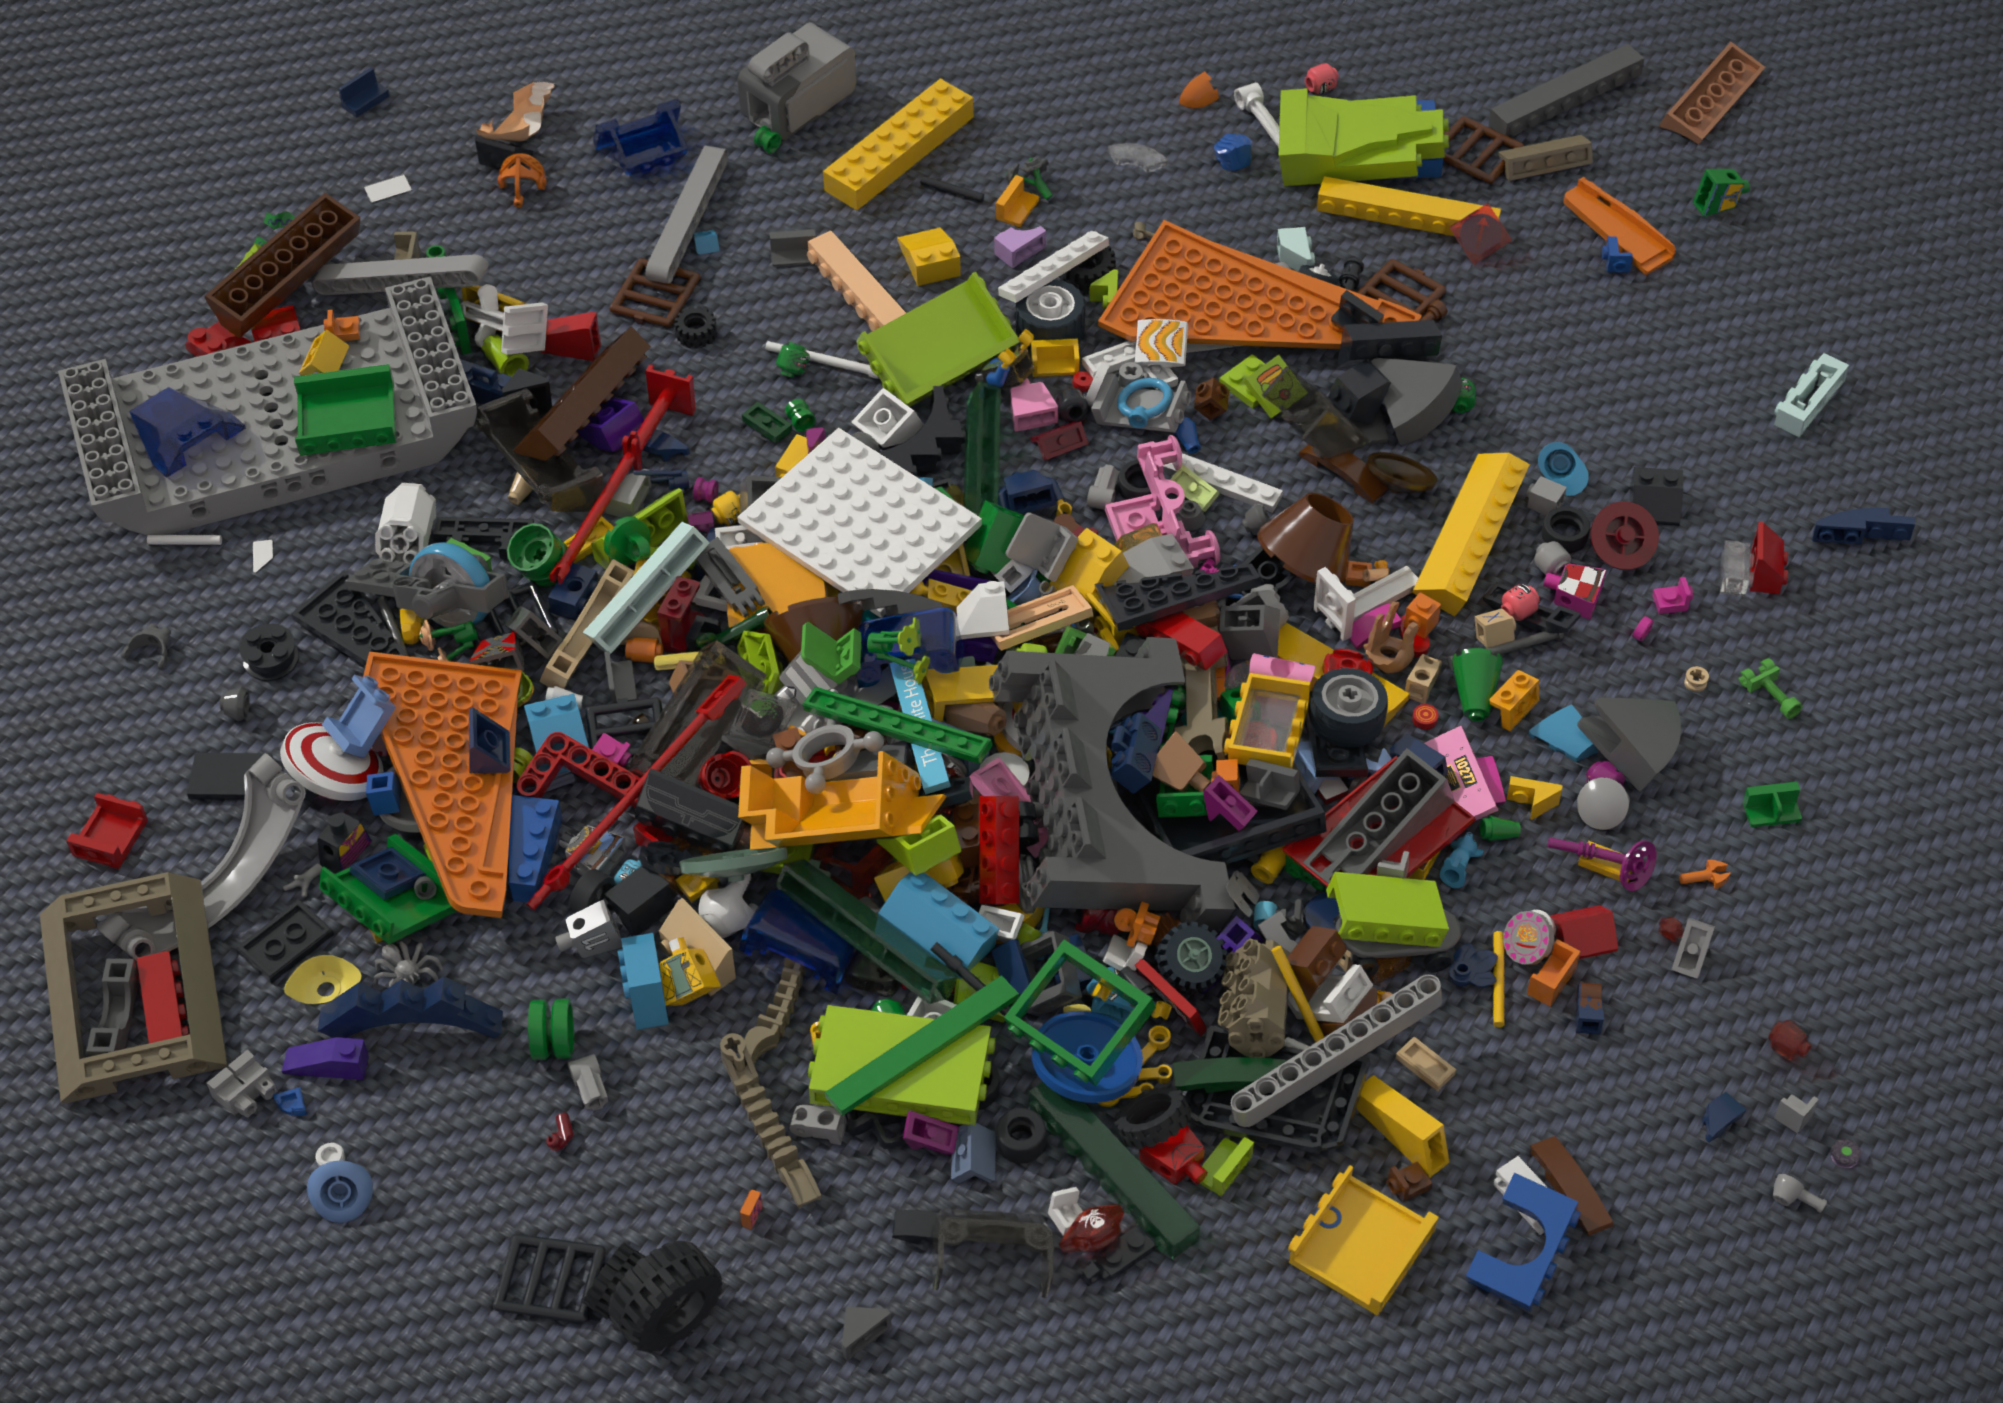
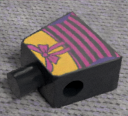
M343 812L332 815L328 820L329 824L317 838L320 865L335 874L349 868L372 842L362 823Z

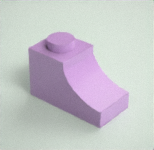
M1041 226L1026 231L1015 230L1010 227L994 237V254L1011 268L1046 248V230Z

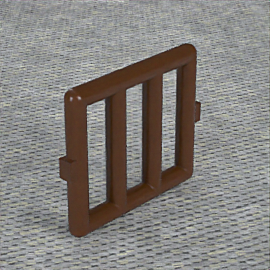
M1462 116L1449 129V132H1445V135L1449 137V142L1464 126L1475 132L1452 155L1445 153L1443 162L1488 184H1492L1506 170L1505 161L1502 160L1489 174L1479 168L1502 144L1512 149L1524 147L1525 145L1466 116ZM1483 135L1493 139L1491 144L1471 164L1460 160Z
M640 258L611 303L609 310L611 313L633 318L634 322L643 324L648 322L670 328L701 276L698 272L678 268L674 276L688 279L685 287L672 283L666 284L646 280L645 276L640 275L642 270L647 267L649 260ZM636 283L678 294L679 297L676 302L631 291ZM625 299L667 309L670 312L665 318L621 305Z
M1391 259L1356 293L1364 296L1369 295L1376 300L1381 298L1423 315L1427 311L1428 306L1433 301L1439 300L1446 293L1447 289L1444 285L1425 276L1424 271L1420 269L1414 270L1395 259ZM1394 269L1432 289L1434 292L1427 297L1388 276V274ZM1382 282L1421 304L1414 310L1375 289V287Z

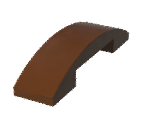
M1314 439L1299 452L1300 457L1315 467L1323 464L1355 485L1354 492L1372 504L1388 491V487L1381 484L1373 476L1367 464L1338 445Z

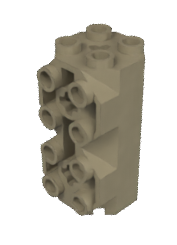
M1250 938L1235 953L1230 952L1224 959L1227 963L1223 971L1222 986L1228 989V991L1220 998L1222 1006L1219 1012L1218 1025L1229 1032V1045L1250 1058L1270 1057L1285 1046L1289 987L1271 951L1274 947L1281 946L1274 940H1266V944L1258 943V940ZM1282 947L1286 957H1288L1290 952Z

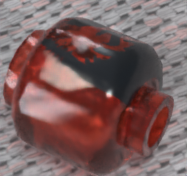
M1792 1020L1777 1022L1768 1036V1040L1771 1041V1049L1789 1061H1793L1799 1056L1804 1058L1812 1047V1044L1809 1042V1031Z

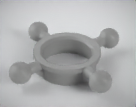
M824 717L826 726L806 734L797 742L793 750L784 751L778 747L770 749L766 755V761L773 768L784 766L786 761L794 762L798 768L803 770L804 775L807 777L805 780L807 791L812 794H819L825 789L826 780L843 774L854 764L861 749L866 748L870 752L879 751L884 745L883 736L879 732L871 731L864 738L855 739L852 730L841 725L843 722ZM832 745H845L839 754L829 760L819 763L808 762L821 749Z

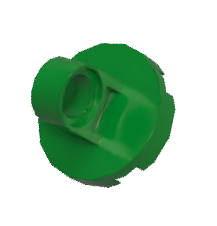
M632 516L618 519L615 522L617 525L612 531L608 530L605 535V553L611 560L614 559L623 565L648 559L650 557L649 543L651 537L647 525Z

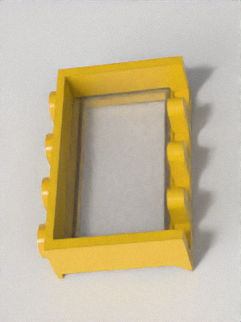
M1249 673L1247 683L1242 682L1240 698L1242 700L1236 702L1235 716L1237 718L1236 720H1231L1229 730L1231 739L1226 738L1224 754H1228V760L1238 759V764L1246 765L1250 758L1292 769L1310 703V682Z

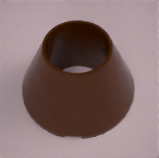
M1311 492L1264 524L1258 531L1257 537L1266 553L1271 558L1276 555L1285 562L1283 567L1293 574L1316 583L1317 571L1326 567L1343 584L1348 572L1354 518L1337 501L1325 495Z
M838 597L816 598L791 604L788 606V611L779 615L778 611L773 612L765 619L764 626L781 654L790 664L801 651L802 628L806 622H810L837 641L853 628L860 632L864 611L861 601L839 604Z

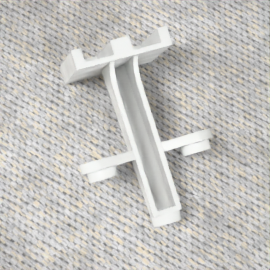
M486 284L478 290L481 305L469 301H464L460 305L464 317L481 323L475 335L477 346L482 347L483 340L489 335L495 336L496 329L503 331L501 352L506 355L545 350L547 304L533 303L505 306L504 312H500L498 309L497 289L492 285Z

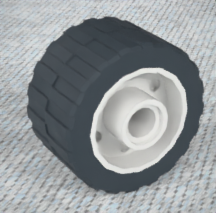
M1054 279L1016 303L1017 336L1019 337L1027 329L1034 335L1033 340L1078 339L1079 344L1085 334V299L1081 291L1075 288L1074 285L1066 283V281Z

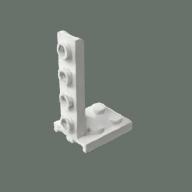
M1405 566L1353 594L1340 583L1339 578L1335 574H1332L1324 567L1317 571L1314 611L1316 613L1321 611L1327 617L1325 622L1331 629L1336 627L1341 632L1340 638L1344 642L1352 637L1354 621L1387 603L1391 604L1393 601H1397L1412 593L1418 577L1408 566Z

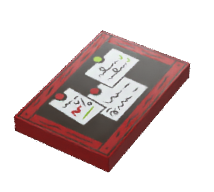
M1140 959L1134 965L1138 973L1154 985L1153 989L1156 991V995L1163 1002L1170 1004L1172 1010L1200 1037L1207 1031V1027L1198 1011L1144 959Z

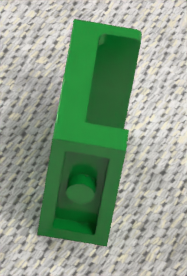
M1199 755L1207 765L1201 774L1211 781L1212 771H1214L1212 755ZM1160 782L1159 794L1156 797L1159 817L1208 816L1203 792H1198L1191 786L1186 793H1180Z

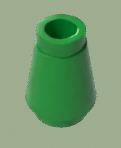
M1490 815L1487 818L1481 819L1480 836L1482 839H1487L1488 842L1519 838L1521 827L1519 822Z

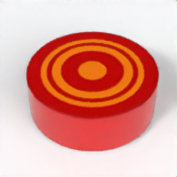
M1421 704L1414 709L1412 721L1420 729H1432L1438 722L1439 714L1432 705Z

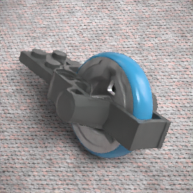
M445 542L431 544L423 548L414 557L413 561L408 564L384 561L380 558L373 559L369 564L355 571L351 577L345 580L348 590L395 597L398 608L414 610L420 618L431 619L446 628L457 626L470 620L476 626L494 607L509 597L505 574L489 572L488 563L483 557L471 554L455 544Z

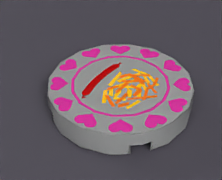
M1523 911L1514 915L1506 924L1503 933V944L1507 955L1513 961L1523 965H1536L1550 954L1554 944V930L1544 915L1533 911Z

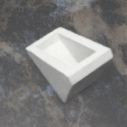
M982 905L979 914L999 928L998 941L1007 943L1012 939H1016L1025 915Z

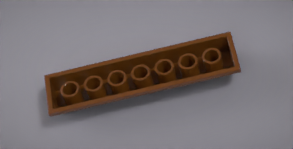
M327 193L322 194L205 295L206 302L221 326L238 338L245 335L358 236L361 217Z
M632 326L628 328L598 355L513 451L516 454L545 461L553 455L558 457L567 448L564 444L566 442L568 444L571 443L579 435L576 432L577 429L581 431L590 422L588 417H594L602 409L600 403L605 404L614 395L611 391L618 390L625 383L623 377L627 379L636 370L634 365H640L647 358L645 353L651 346Z

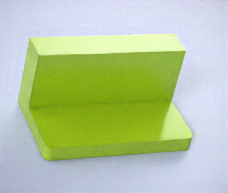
M1244 1137L1239 1145H1237L1228 1138H1224L1202 1165L1208 1174L1200 1184L1222 1197L1253 1157L1254 1142Z

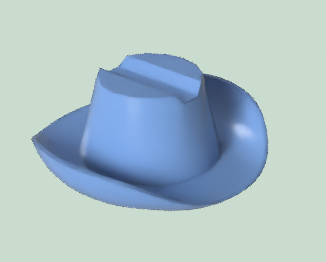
M332 1161L321 1165L312 1172L307 1183V1195L312 1207L324 1219L335 1223L349 1222L359 1217L368 1207L373 1194V1183L367 1170L349 1161Z

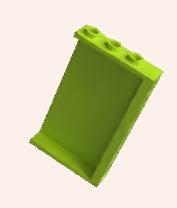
M976 272L972 273L968 280L869 334L866 331L862 332L856 341L858 350L870 362V368L875 375L879 376L883 388L908 407L931 396L933 386H943L944 389L986 366L990 361L998 358L1001 352L1007 348L1013 351L1020 343L1012 329L1010 320L1002 314L997 300L990 295L985 281Z
M827 1005L825 1016L821 1015L818 1030L821 1032V1036L816 1038L814 1042L813 1054L816 1055L815 1062L810 1061L808 1078H811L809 1085L810 1104L832 1106L825 1098L827 1090L935 1019ZM977 1026L855 1107L854 1110L906 1117L908 1111H913L943 1122L972 1124L975 1126L980 1101H985L987 1085L983 1084L984 1077L989 1078L991 1072V1061H988L989 1054H994L996 1038H991V1026Z

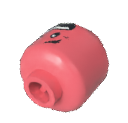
M1322 63L1308 70L1305 84L1310 92L1321 95L1336 88L1339 75L1335 68H1332L1327 63Z
M1519 584L1505 592L1502 596L1503 605H1501V609L1510 616H1513L1514 620L1522 621L1538 610L1539 595L1533 587Z

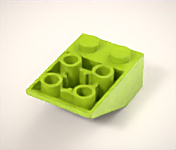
M933 815L920 834L879 837L876 839L877 843L915 876L962 852L955 826L942 815Z

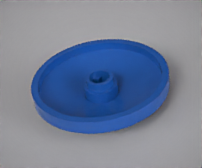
M1075 1011L1063 1013L1049 1019L1038 1031L1091 1066L1122 1024L1102 1014ZM1135 1036L1097 1086H1094L1089 1081L1087 1083L1080 1082L1074 1077L1073 1070L1067 1066L1064 1069L1057 1066L1051 1060L1052 1056L1045 1051L1040 1054L1032 1048L1031 1053L1033 1067L1037 1075L1049 1088L1066 1098L1087 1103L1107 1102L1125 1095L1138 1081L1143 1064L1141 1047Z

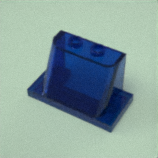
M679 99L657 105L656 114L620 126L617 119L596 125L593 138L595 149L599 150L609 146L626 175H633L639 172L644 174L652 171L654 167L660 165L666 167L673 164L675 160L684 157L688 150L677 124L681 110Z

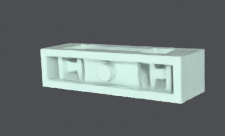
M1823 353L1818 361L1814 360L1809 367L1808 373H1803L1799 378L1796 388L1792 387L1787 393L1785 401H1780L1776 406L1774 425L1800 437L1844 383L1849 365ZM1817 380H1819L1817 384L1819 388L1809 399L1808 406L1805 409L1806 404H1804L1803 402L1814 390L1815 383L1817 382Z

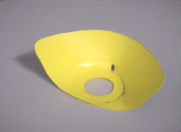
M333 955L316 956L306 960L296 968L285 984L284 992L287 996L301 1003H327L360 982L362 975L358 968L343 958ZM329 982L334 985V992L329 996H320L317 992L318 987L323 983Z

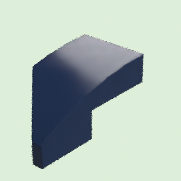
M657 429L643 449V451L656 455L661 454L664 462L669 461L675 454L680 453L686 456L691 453L689 448L681 441Z
M1727 1092L1715 1098L1706 1107V1113L1702 1118V1122L1707 1128L1705 1138L1708 1142L1721 1136L1729 1125L1741 1119L1747 1111L1745 1107Z

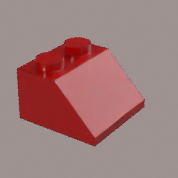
M1758 522L1750 552V591L1780 594L1782 584L1786 585L1788 580V570H1784V566H1787L1788 551H1784V540L1764 522Z

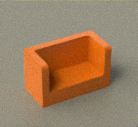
M1557 939L1553 944L1551 956L1540 972L1532 974L1530 977L1527 995L1551 1007L1576 971L1581 951Z

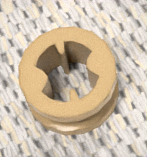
M1691 667L1686 672L1684 684L1691 691L1701 692L1707 687L1709 674L1702 667Z

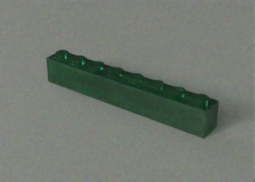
M982 381L978 382L967 397L963 507L979 516L985 500L998 505L1001 388Z
M801 859L783 865L775 885L779 890L926 1003L933 1004L950 997L958 978L957 974L807 860Z
M1041 1082L1029 1091L1030 1110L1035 1111L1042 1117L1050 1133L1060 1137L1067 1151L1071 1155H1076L1082 1161L1084 1169L1090 1175L1094 1174L1099 1179L1103 1190L1107 1194L1112 1193L1118 1200L1120 1208L1125 1213H1130L1136 1219L1137 1225L1145 1233L1148 1232L1157 1248L1162 1253H1167L1172 1259H1175L1199 1241L1200 1226L1083 1102L1072 1100L1056 1093L1044 1082Z

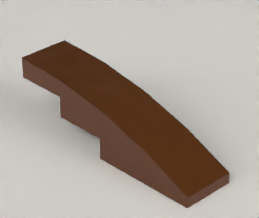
M1556 1136L1530 1145L1532 1156L1545 1169L1546 1180L1558 1193L1578 1201V1211L1581 1212V1216L1577 1224L1588 1236L1613 1227V1221L1596 1191Z

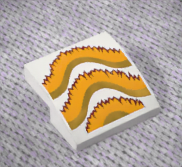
M1168 319L1138 320L1135 363L1140 366L1160 364L1163 368L1185 366L1188 322Z

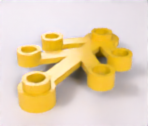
M1158 1025L1150 1029L1148 1043L1141 1050L1143 1056L1142 1066L1157 1050H1164L1169 1046L1171 1034L1168 1028ZM1156 1039H1162L1163 1041H1162V1042H1157V1041H1155V1040H1156ZM1159 1065L1156 1068H1142L1138 1080L1156 1079L1159 1083L1166 1084L1172 1079V1069L1168 1065ZM1166 1072L1168 1073V1075L1161 1076L1159 1075V1073ZM1142 1083L1117 1099L1098 1104L1104 1107H1111L1116 1105L1120 1099L1137 1098L1138 1094L1142 1093V1091H1150L1154 1086L1150 1083Z

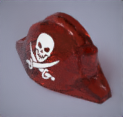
M1121 1205L1091 1207L1080 1213L1059 1243L1062 1252H1092L1109 1246L1121 1233L1120 1223L1124 1216Z

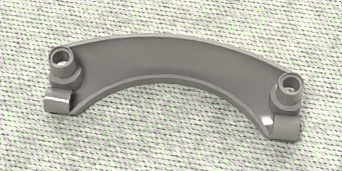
M266 753L244 775V810L237 836L231 848L215 870L201 882L208 928L234 909L264 876L284 845L306 793L303 785L294 781L287 773L282 772L281 766ZM294 786L295 792L293 796L287 798L285 794L287 788ZM147 906L111 913L96 927L113 944L115 943L136 961L139 957L171 951L178 947L173 909L168 910L167 913L155 916L150 915ZM145 942L144 951L140 954H135V947L139 943Z

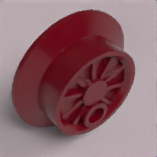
M1615 502L1603 508L1595 517L1591 527V542L1598 557L1607 565L1616 569L1631 570L1644 565L1652 558L1658 546L1659 532L1654 518L1645 508L1632 502Z

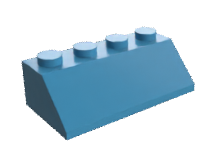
M909 872L899 881L878 913L879 918L941 965L945 966L946 964L930 950L936 942L953 956L956 954L964 961L962 964L969 971L995 947L999 932L997 926L925 872L917 876ZM955 972L953 973L954 975H956L958 978L961 979V977H960L959 975H957Z

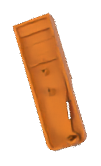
M1585 177L1580 178L1577 186L1565 193L1564 204L1606 241L1608 236L1617 237L1619 253H1632V264L1646 276L1674 259L1676 251L1674 244L1637 212L1604 192L1593 182L1586 180Z

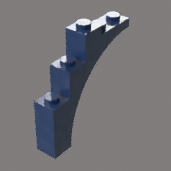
M444 976L425 989L401 979L383 992L358 982L321 1007L318 1032L332 1038H347L360 1031L383 1025L433 1023L469 1029L496 1038L501 1034L503 1011L465 994L466 986Z

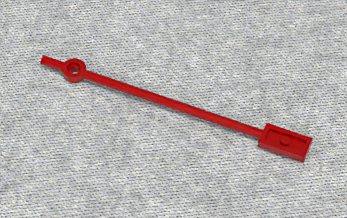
M728 675L695 711L698 716L650 768L661 772L707 720L714 721L724 714L725 708L731 701L736 700L741 695L742 689L747 683L739 676ZM649 770L562 865L555 866L546 874L543 879L544 885L526 903L531 910L534 911L552 891H561L567 887L570 882V871L641 794Z

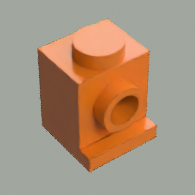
M1238 759L1216 760V771H1212L1211 782L1220 775L1240 794Z

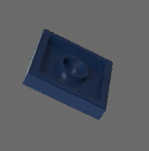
M393 847L350 865V873L383 900L414 887L419 877L426 876V873Z

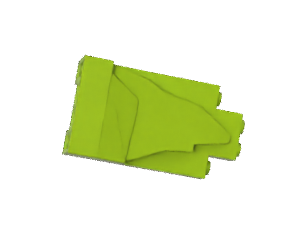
M1307 88L1281 90L1279 161L1283 185L1321 184L1324 176L1347 181L1418 176V167H1422V159L1445 158V148H1449V137L1445 135V132H1449L1448 118H1444L1443 109L1422 111L1421 104H1417L1416 95L1348 101L1345 99L1308 95Z

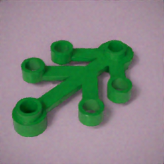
M1181 685L1178 686V690L1172 689L1173 693L1170 704L1174 706L1169 708L1166 723H1169V725L1165 724L1162 739L1166 740L1165 743L1172 736L1178 709L1184 710L1186 689H1183ZM1161 742L1159 751L1165 745V743Z

